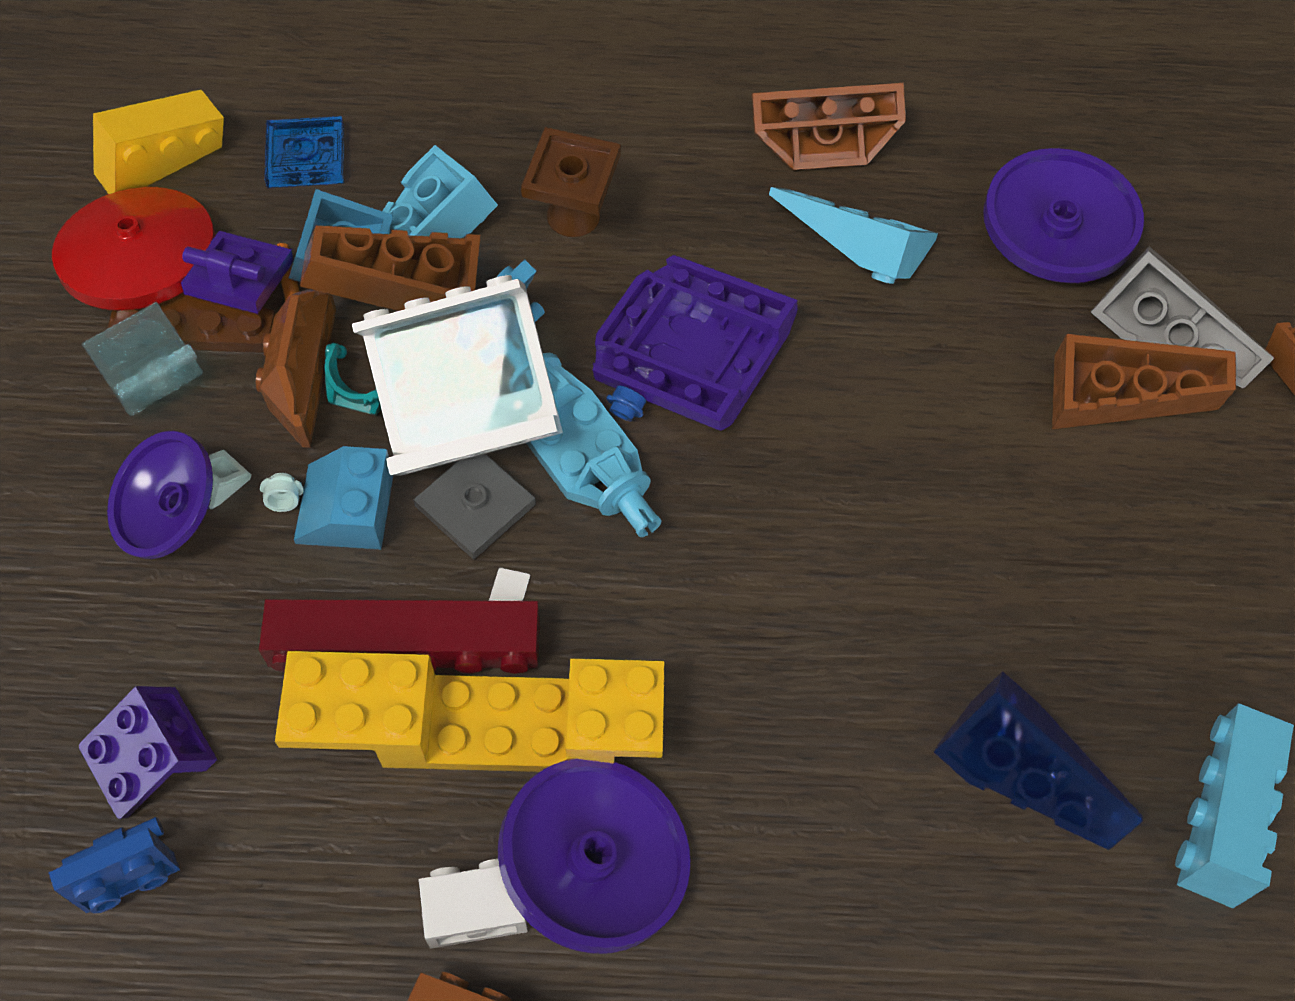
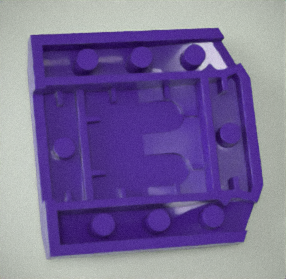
M672 255L666 259V266L654 273L646 270L634 279L596 333V360L593 363L594 378L596 381L616 388L618 385L627 387L639 393L650 403L722 431L733 424L787 339L798 311L797 300Z

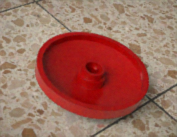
M161 187L125 189L98 198L73 214L65 222L55 238L52 248V262L65 290L82 303L107 310L140 309L165 302L183 292L181 282L193 267V264L183 261L184 249L189 246L206 251L216 233L212 220L204 206L185 193Z

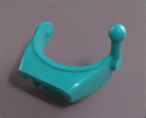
M338 343L328 344L325 350V384L328 402L336 406L377 416L382 409L377 389L367 394L358 393L350 389L342 381L337 367V358H344L347 355V349ZM395 359L390 371L393 388L397 383L398 377L403 375L405 364L399 359Z

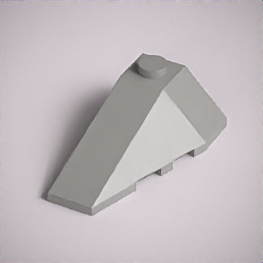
M1150 246L1125 271L1091 311L1094 316L1124 340L1235 351L1236 386L1245 388L1274 359L1266 349Z

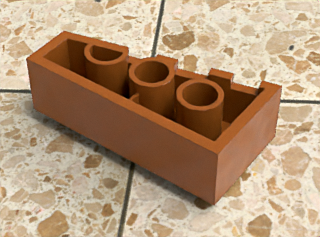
M316 225L305 251L300 287L396 311L405 310L404 304L406 302L419 298H429L430 303L445 299V292L455 288L468 286L471 288V291H475L480 235L466 234L465 238H448V233L431 232L430 236L408 235V232L405 230H391L390 234L372 233L370 228ZM466 311L455 312L431 320L459 326L457 323Z
M1066 334L1055 354L1052 429L1219 410L1236 390V352Z

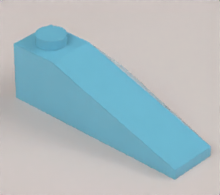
M434 145L403 178L401 183L405 188L395 203L388 202L382 212L393 215L388 234H390L391 230H405L408 232V235L430 236L431 232L448 233V238H463L482 223L498 204L474 175Z
M770 188L769 195L858 266L873 271L871 277L882 282L894 284L895 279L911 278L935 243L938 233L894 219L888 220L880 217L872 219L869 218V214L866 211L845 206L837 208L832 201L791 189Z

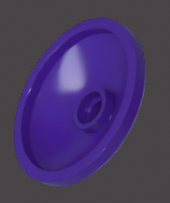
M178 431L160 432L141 442L124 460L113 481L107 510L111 535L123 551L143 559L161 558L180 548L197 531L206 516L213 491L211 461L207 451L199 441Z

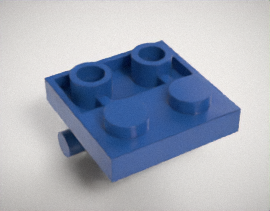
M154 817L126 831L121 827L94 839L93 846L62 859L63 866L49 872L54 891L85 913H101L114 908L121 902V897L136 890L148 891L167 882L168 876L180 871L174 852L158 838L164 835V831L159 819Z

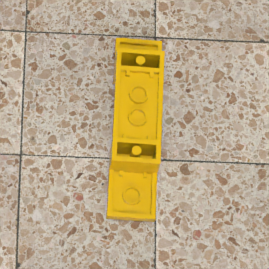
M288 651L275 743L279 748L375 750L383 768L540 772L553 764L570 759L614 763L615 757L662 758L664 661L570 659L569 679L435 675L429 655Z

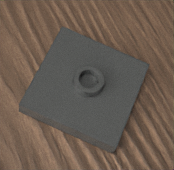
M486 454L459 460L413 499L415 507L473 560L536 505L535 497Z

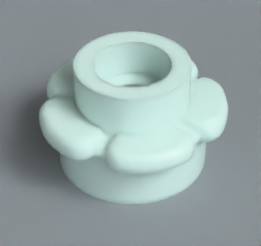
M276 473L261 482L260 491L263 492V502L267 508L277 512H287L293 510L298 505L299 495L303 494V486L300 481L295 480L294 477L287 473Z

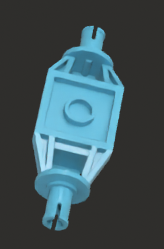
M522 335L513 336L514 341L517 343L516 346L510 338L501 346L502 354L507 357L516 369L509 384L512 393L530 389L534 385ZM543 353L563 433L527 442L526 444L566 499L597 508L605 516L622 512L639 537L648 535L646 527H648L651 533L654 532L662 521L642 497L649 488L651 480L647 473L642 471L638 450L593 391L561 367L562 364L557 355ZM601 481L607 489L602 492L593 485Z

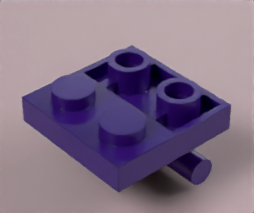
M219 231L210 242L206 251L189 246L184 249L182 259L186 263L193 264V267L182 280L181 285L184 295L258 314L294 262L292 249Z

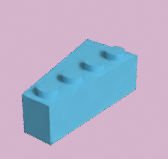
M1239 703L1227 715H1219L1210 734V740L1216 742L1212 756H1207L1199 774V781L1204 783L1201 798L1197 797L1194 800L1187 818V823L1193 826L1189 841L1185 840L1182 843L1175 861V866L1181 869L1177 882L1178 886L1231 908H1235L1270 886L1272 871L1262 867V864L1267 854H1272L1275 851L1277 833L1268 830V826L1273 822L1282 806L1283 793L1274 789L1275 783L1279 784L1287 773L1293 724Z

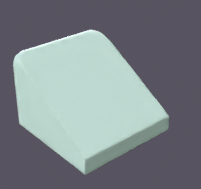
M225 450L209 455L213 472V491L209 505L210 509L222 504L248 482L252 475Z

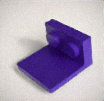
M135 686L79 744L83 757L118 819L128 818L173 773L207 771L218 760L175 687Z

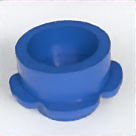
M618 385L612 396L607 395V401L612 404L609 411L615 416L629 422L632 421L634 416L637 418L643 417L642 409L646 399L639 393Z

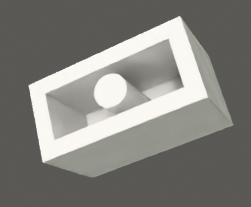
M498 859L484 861L479 864V869L460 872L458 867L435 869L430 872L431 877L419 879L424 937L430 949L528 932L526 920L514 906L506 891Z

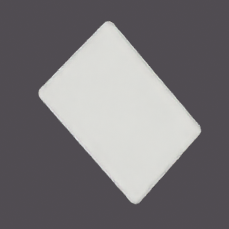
M499 568L489 601H523L530 574Z

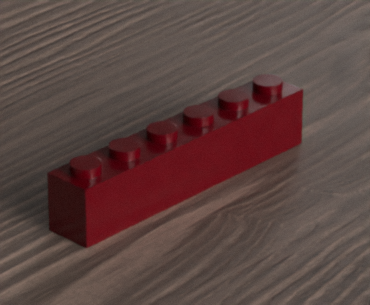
M265 599L259 652L268 667H272L280 672H285L288 651L429 655L434 671H436V668H455V670L462 673H477L482 668H500L506 673L517 674L526 672L528 668H538L539 606L538 601Z

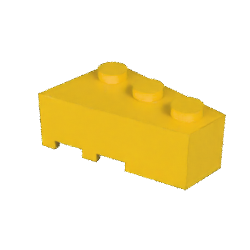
M202 90L93 113L94 175L108 194L125 189L147 187L222 148L224 117Z

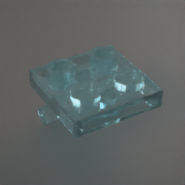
M157 302L82 343V347L129 417L203 374L202 369L196 362L197 356L189 344H184Z

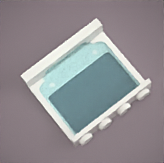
M511 275L499 276L488 280L486 288L471 291V288L468 286L455 288L445 292V299L431 303L429 298L411 300L404 304L405 310L390 314L388 309L374 310L363 315L364 321L352 324L354 333L364 337L394 455L393 457L386 458L390 475L402 476L563 433L526 286L519 279L512 280Z

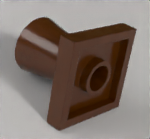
M545 127L521 185L522 197L549 203L547 221L556 233L566 237H580L592 232L600 221V210L621 156V144Z

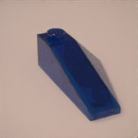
M1003 671L970 702L934 750L938 757L969 784L983 791L985 787L1010 798L1011 804L1023 810L1029 807L1054 819L1055 825L1107 850H1110L1143 821V816L1045 709Z

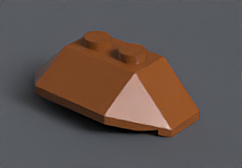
M904 83L752 93L754 133L792 171L867 165L906 122Z
M312 289L291 294L274 316L271 333H266L263 341V352L266 357L264 367H259L256 373V389L262 393L270 412L302 447L311 448L325 373V350L331 341L336 315V306L332 294Z

